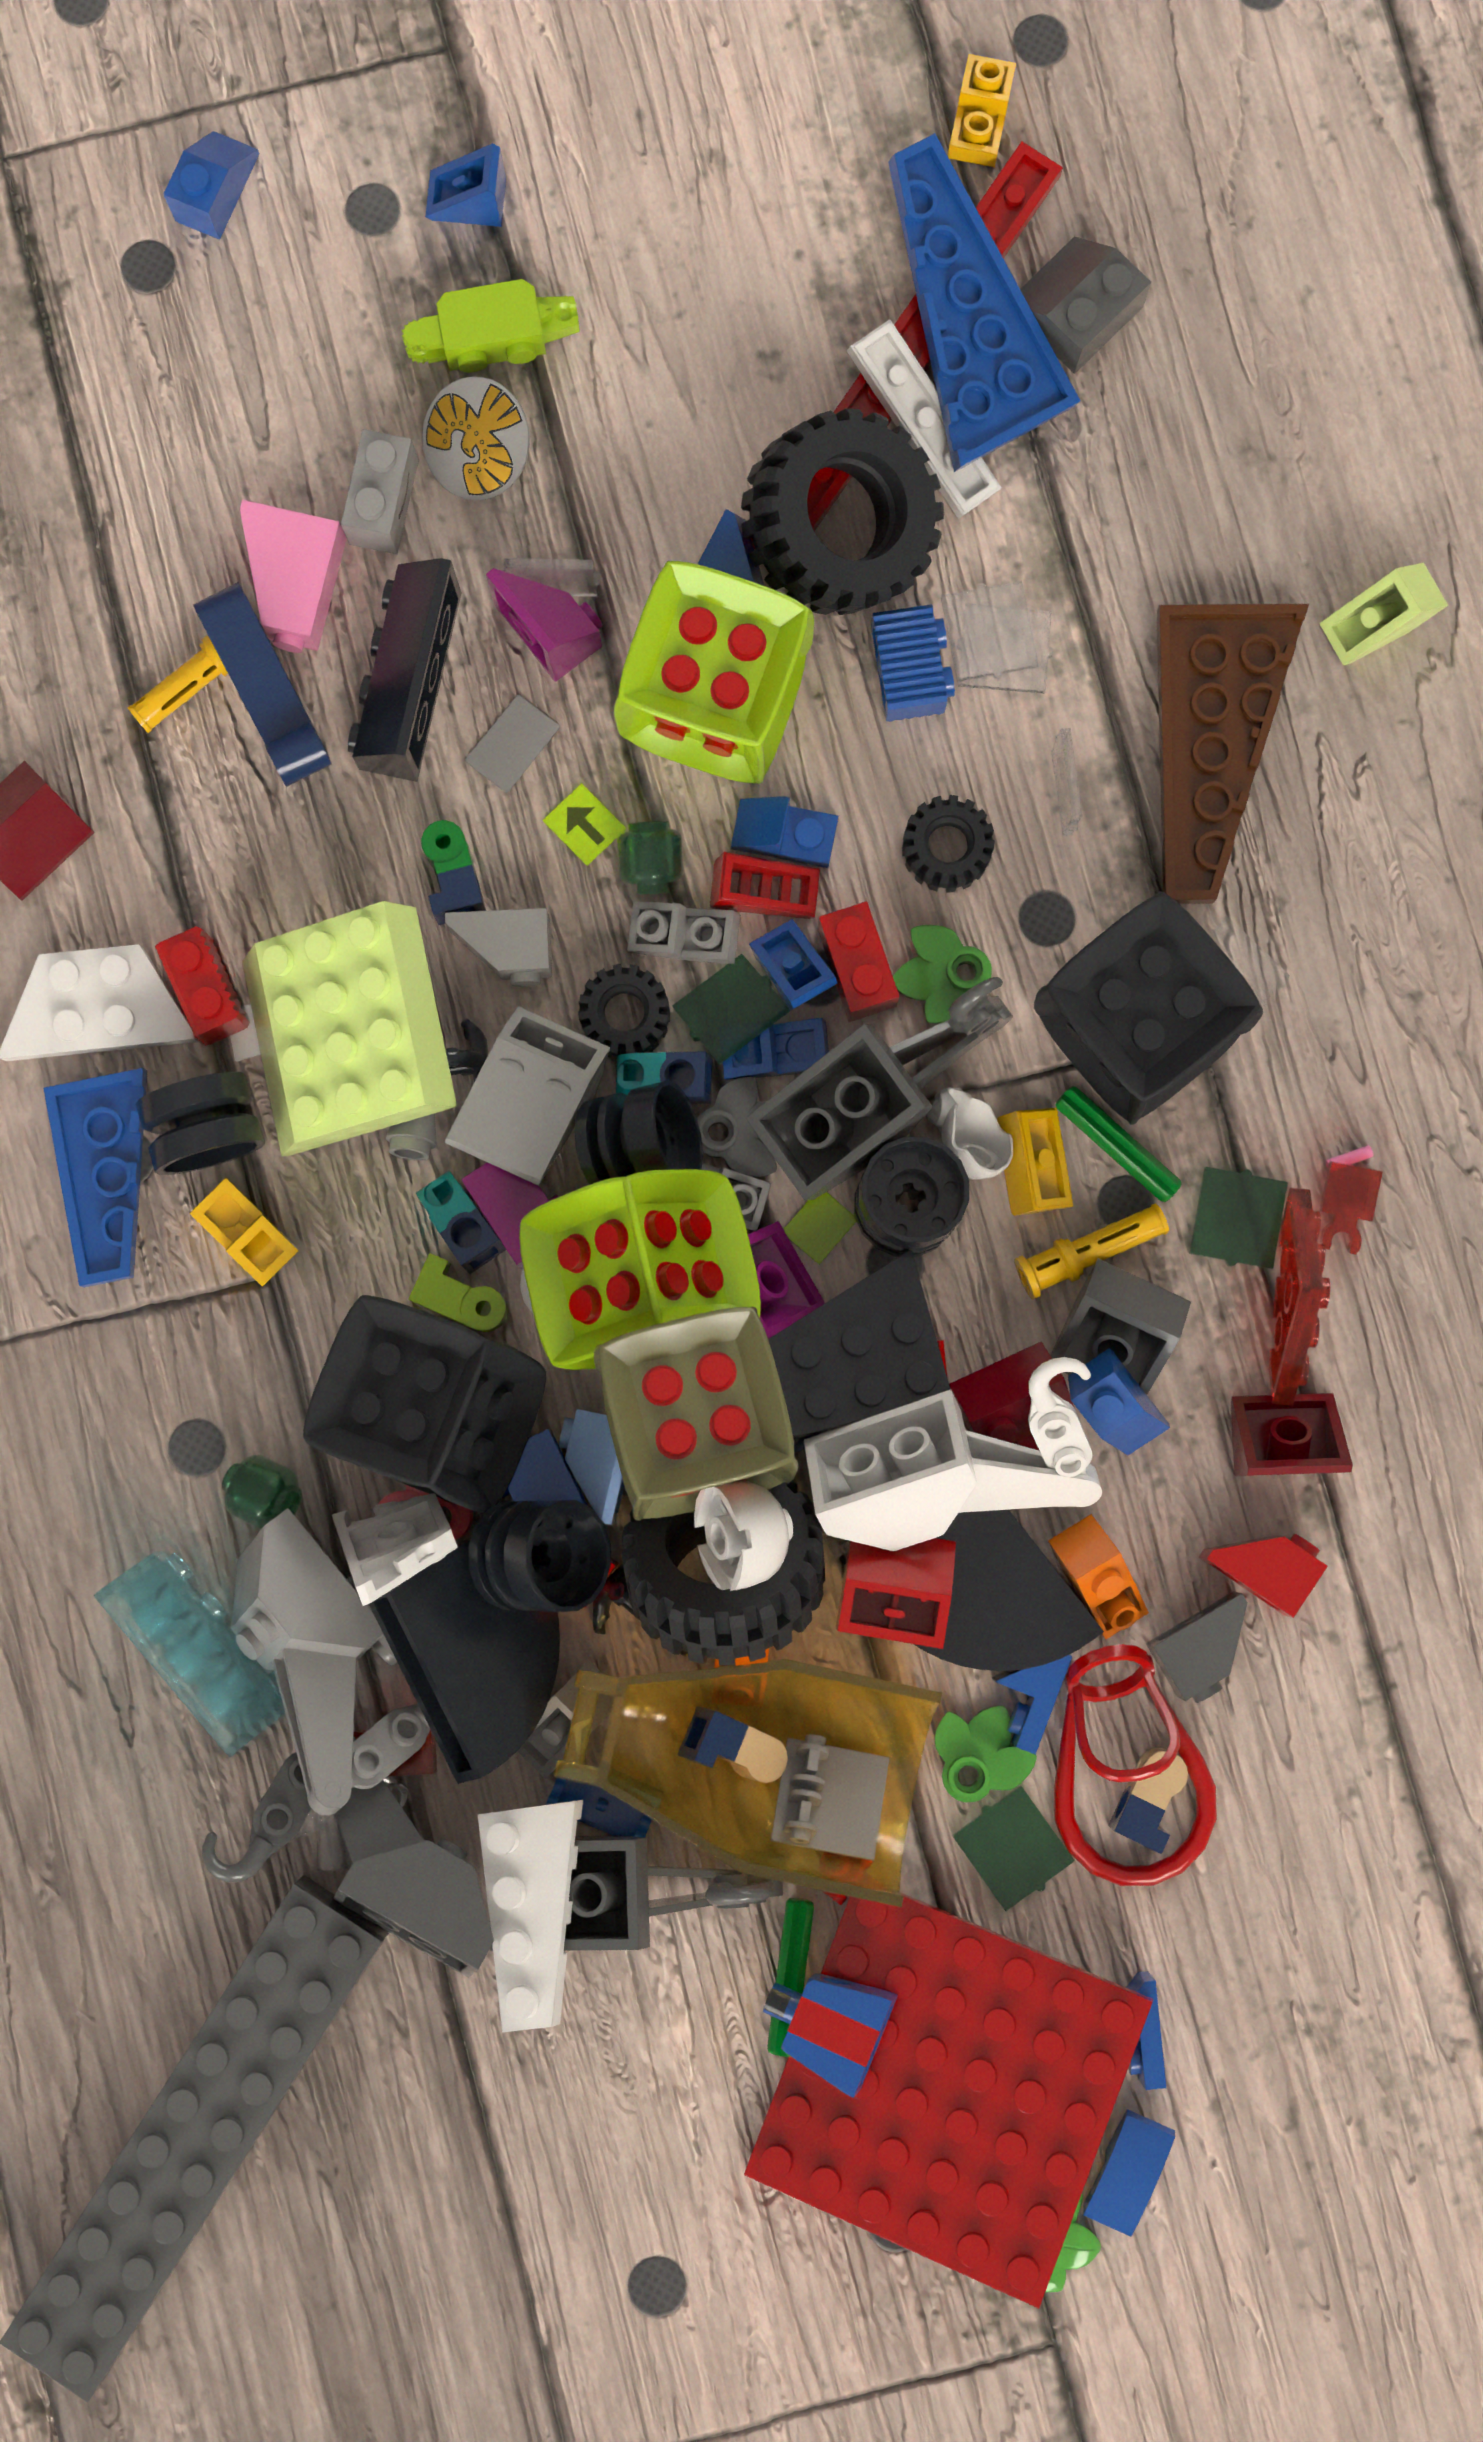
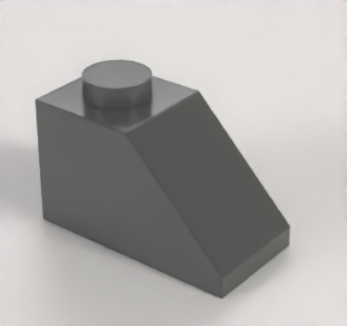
M1234 1591L1146 1643L1178 1698L1184 1701L1193 1698L1195 1703H1199L1223 1688L1219 1681L1231 1674L1248 1603L1242 1593Z

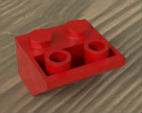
M933 1538L897 1551L850 1541L836 1630L943 1649L952 1597L956 1541Z

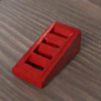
M723 852L714 863L710 908L813 919L816 914L820 869ZM732 872L739 873L737 893L730 892ZM752 874L760 875L757 897L750 895ZM773 877H780L778 900L770 899ZM792 879L801 880L798 904L790 902Z

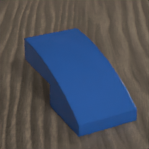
M822 1017L780 1024L763 1022L719 1029L724 1079L726 1080L801 1074L829 1052L826 1020Z
M1127 2109L1105 2150V2163L1083 2203V2215L1131 2237L1162 2173L1175 2139V2130Z

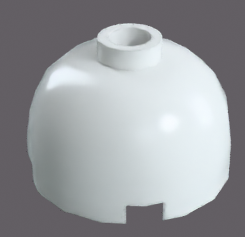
M738 1480L703 1489L696 1499L694 1513L695 1528L705 1527L707 1544L697 1546L705 1570L717 1588L721 1590L730 1589V1591L745 1589L770 1579L780 1569L788 1552L789 1540L793 1536V1523L788 1511L782 1509L777 1499L766 1488L749 1481Z

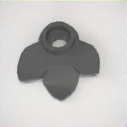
M745 1077L725 1084L719 1090L714 1107L703 1111L697 1117L702 1136L703 1153L715 1158L723 1157L732 1171L751 1177L768 1176L777 1170L775 1159L746 1120V1117L765 1102L757 1101L758 1090L755 1078ZM715 1124H722L727 1128L728 1136L723 1141H713L709 1137V1129Z

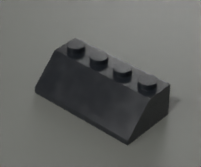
M438 558L398 564L394 580L388 579L385 583L382 595V609L387 610L383 628H375L371 641L370 654L371 657H376L372 675L365 674L359 693V703L364 705L360 723L354 722L352 724L348 738V752L353 753L352 757L359 770L414 782L418 781L462 594L451 560Z

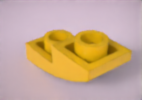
M968 54L949 144V159L995 168L1016 68L1015 62Z

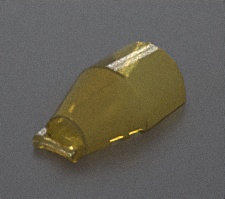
M789 1659L619 1678L577 1670L574 1687L579 1689L563 1760H557L554 1777L599 1787L742 1874L893 1907H902L904 1896H901L900 1880L909 1815L925 1741L933 1715L941 1702V1692ZM600 1693L614 1696L599 1768L584 1765V1760ZM696 1707L715 1710L764 1732L782 1742L785 1748L787 1738L805 1741L806 1735H819L826 1738L825 1745L889 1757L874 1861L771 1841L781 1777L769 1783L759 1782L740 1776L734 1771L730 1762L718 1757L713 1768L677 1755Z

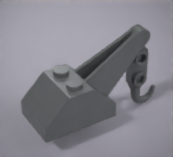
M992 977L984 980L957 998L948 1009L951 1016L949 1020L891 1047L886 1044L873 1025L863 1024L746 1117L748 1123L805 1201L816 1199L866 1169L870 1159L885 1144L905 1136L907 1137L933 1108L921 1089L975 1045L997 1032L1013 1018V1015L999 996L988 995L993 990L1002 986L1003 981L1001 978ZM962 1033L968 1035L912 1078L903 1067V1065Z
M296 1752L284 1761L256 1808L253 1816L249 1848L241 1861L232 1865L221 1862L217 1858L214 1848L217 1835L214 1832L207 1834L202 1846V1859L206 1869L215 1878L225 1882H242L253 1877L271 1855L294 1839L312 1808L308 1803L307 1792ZM383 1780L369 1789L351 1788V1796L348 1802L333 1814L350 1868L337 1889L333 1901L469 1978L479 1970L494 1942L475 1867L464 1861L468 1853L459 1846L440 1838L437 1845L429 1840L424 1841Z
M619 1835L575 1836V1846H578L576 1869H572L569 1901H573L571 1922L566 1924L564 1951L641 1950L650 1947V1916L713 1905L717 1906V1908L728 1909L749 1907V1904L764 1903L768 1897L783 1896L782 1868L711 1869L648 1866L646 1837ZM648 1876L716 1878V1883L709 1885L704 1893L649 1900Z

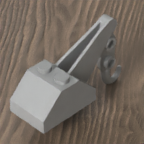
M286 1509L261 1529L238 1558L231 1629L236 1634L238 1647L249 1659L257 1660L263 1669L274 1670L300 1764L308 1803L316 1813L332 1815L348 1802L351 1796V1788L369 1789L376 1786L417 1752L425 1743L430 1727L417 1703L392 1710L353 1742L356 1661L384 1634L370 1607L362 1605L356 1590L292 1512Z

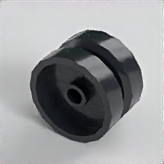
M230 1071L190 1078L152 1091L136 1102L135 1105L142 1129L154 1134H162L148 1147L155 1173L159 1175H174L210 1168L241 1158L263 1147L266 1142L259 1119L247 1113H240L253 1100L247 1077L243 1072Z

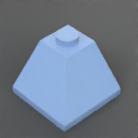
M576 1409L574 1419L565 1417L559 1447L567 1449L565 1460L593 1510L603 1523L612 1525L617 1521L625 1485L619 1468L607 1415Z

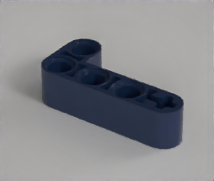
M237 582L193 604L200 621L259 731L266 750L285 786L288 787L332 765V761L240 583Z

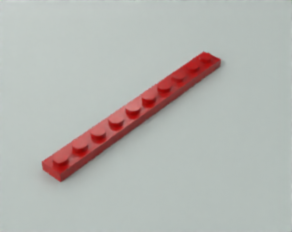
M1021 141L976 206L1003 259L1059 180L1063 169L1062 166ZM915 294L894 326L926 372L931 362ZM861 373L834 410L836 414L845 408L860 409L863 413L862 418L874 412L887 417L888 425L892 421ZM828 467L820 469L815 473L807 498L808 515L814 532L851 480V475Z

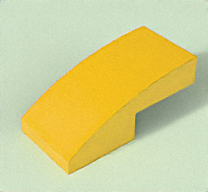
M227 1177L189 1213L262 1287L299 1251Z

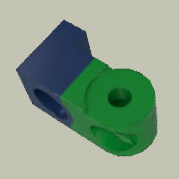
M439 820L431 823L423 832L421 845L430 865L436 870L441 888V893L428 896L433 916L438 925L446 924L445 913L486 911L469 845L461 828L448 820Z

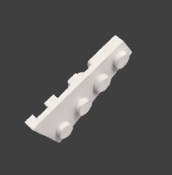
M583 1800L478 1814L490 1927L494 1938L492 1945L502 2032L547 2028L560 2024L567 1953L564 1951L566 1924L571 1922L573 1901H569L572 1869H576L578 1846H575L577 1820L581 1819Z

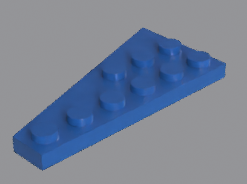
M934 133L895 153L888 161L952 466L954 472L1070 410L1081 400Z

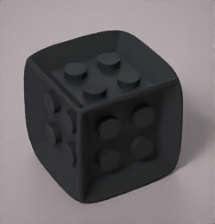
M1163 891L1134 907L1080 950L1053 976L1047 985L1039 989L1034 1001V1010L1040 1016L1041 1021L1055 1043L1100 1097L1117 1114L1127 1120L1130 1125L1136 1124L1140 1118L1160 1107L1204 1072L1235 1043L1240 1035L1254 1028L1263 1015V1008L1259 1004L1255 993L1231 960L1191 914Z
M362 1295L350 1308L331 1346L309 1402L304 1422L303 1438L307 1444L323 1453L392 1478L428 1494L435 1493L436 1497L470 1510L485 1513L489 1508L499 1503L516 1471L541 1406L545 1391L546 1371L538 1361L518 1349L502 1342L487 1340L462 1325L396 1301Z

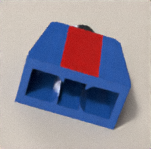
M815 1973L808 1979L802 1994L775 1982L768 1995L763 2012L790 2024L781 2047L785 2053L846 2095L854 2098L862 2088L898 1995L890 1991Z

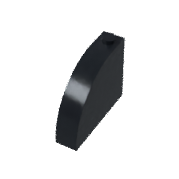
M1009 1509L958 1513L944 1535L936 1537L938 1539L956 1541L952 1597L944 1648L939 1649L914 1644L921 1650L941 1660L973 1669L990 1671L1022 1670L1059 1660L1081 1649L1104 1632Z
M471 1537L457 1544L458 1548L448 1553L440 1561L431 1564L375 1601L369 1603L457 1784L480 1779L491 1773L514 1755L530 1737L542 1718L547 1703L550 1700L556 1680L560 1653L558 1612L502 1610L489 1604L475 1588L469 1570V1543Z

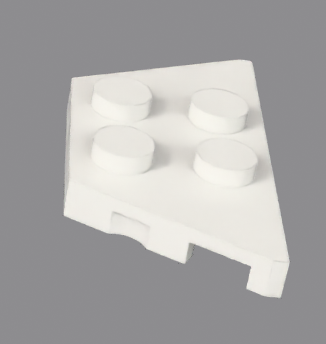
M139 944L39 954L0 1048V1059L14 1061L198 1042V1039L195 1038L187 1019L178 1007L167 985L160 978L154 964L144 948Z
M435 1493L413 1497L401 1502L393 1501L375 1505L373 1509L375 1517L352 1522L348 1511L332 1515L363 1606L375 1601L458 1548Z

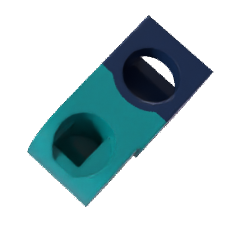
M706 1051L618 1055L616 1064V1093L622 1092L628 1095L632 1089L670 1080L679 1085L691 1104H711L713 1059Z
M450 1170L416 1192L420 1202L430 1215L429 1219L460 1265L469 1274H472L506 1250L495 1231Z

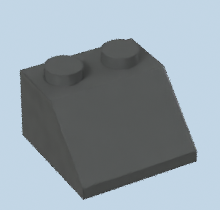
M1074 236L1020 290L1057 358L1075 374L1143 308L1151 281L1117 248Z
M1098 1258L1074 1302L1050 1356L1052 1359L1060 1357L1074 1358L1086 1364L1108 1348H1111L1143 1391L1148 1394L1181 1338L1191 1301Z

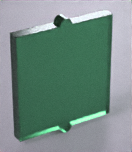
M743 954L735 958V964H727L672 1005L674 1011L689 1027V1035L694 1042L700 1041L719 1065L790 1012L788 1006L771 988L772 982L767 975L761 976Z
M1204 1167L1189 1254L1224 1260L1225 1264L1229 1267L1240 1263L1273 1269L1288 1182L1254 1176L1249 1169L1238 1173Z
M1021 1785L993 1806L984 1805L981 1808L982 1814L952 1835L1005 1911L1009 1910L1033 1891H1044L1045 1883L1075 1861Z

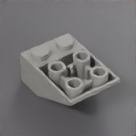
M518 1006L498 1035L446 1137L445 1143L539 1186L573 1131L577 1111L583 1102L592 1100L598 1090L610 1047Z

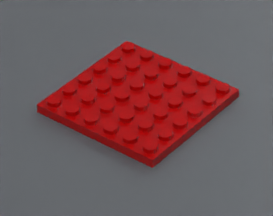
M863 1877L849 1897L820 1974L890 1991L898 1995L861 2090L853 2098L843 2093L793 2057H788L744 2175L1039 2309L1153 1999Z

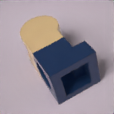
M699 1706L696 1707L677 1754L689 1761L713 1768L718 1757L730 1762L734 1771L740 1776L764 1783L773 1782L781 1777L788 1762L787 1750L778 1739L720 1712Z
M1156 1747L1147 1750L1138 1760L1135 1769L1157 1762L1163 1757L1167 1749ZM1176 1755L1170 1767L1161 1774L1142 1781L1128 1782L1108 1826L1114 1832L1162 1854L1170 1834L1158 1826L1171 1797L1181 1792L1187 1783L1188 1771L1183 1759Z

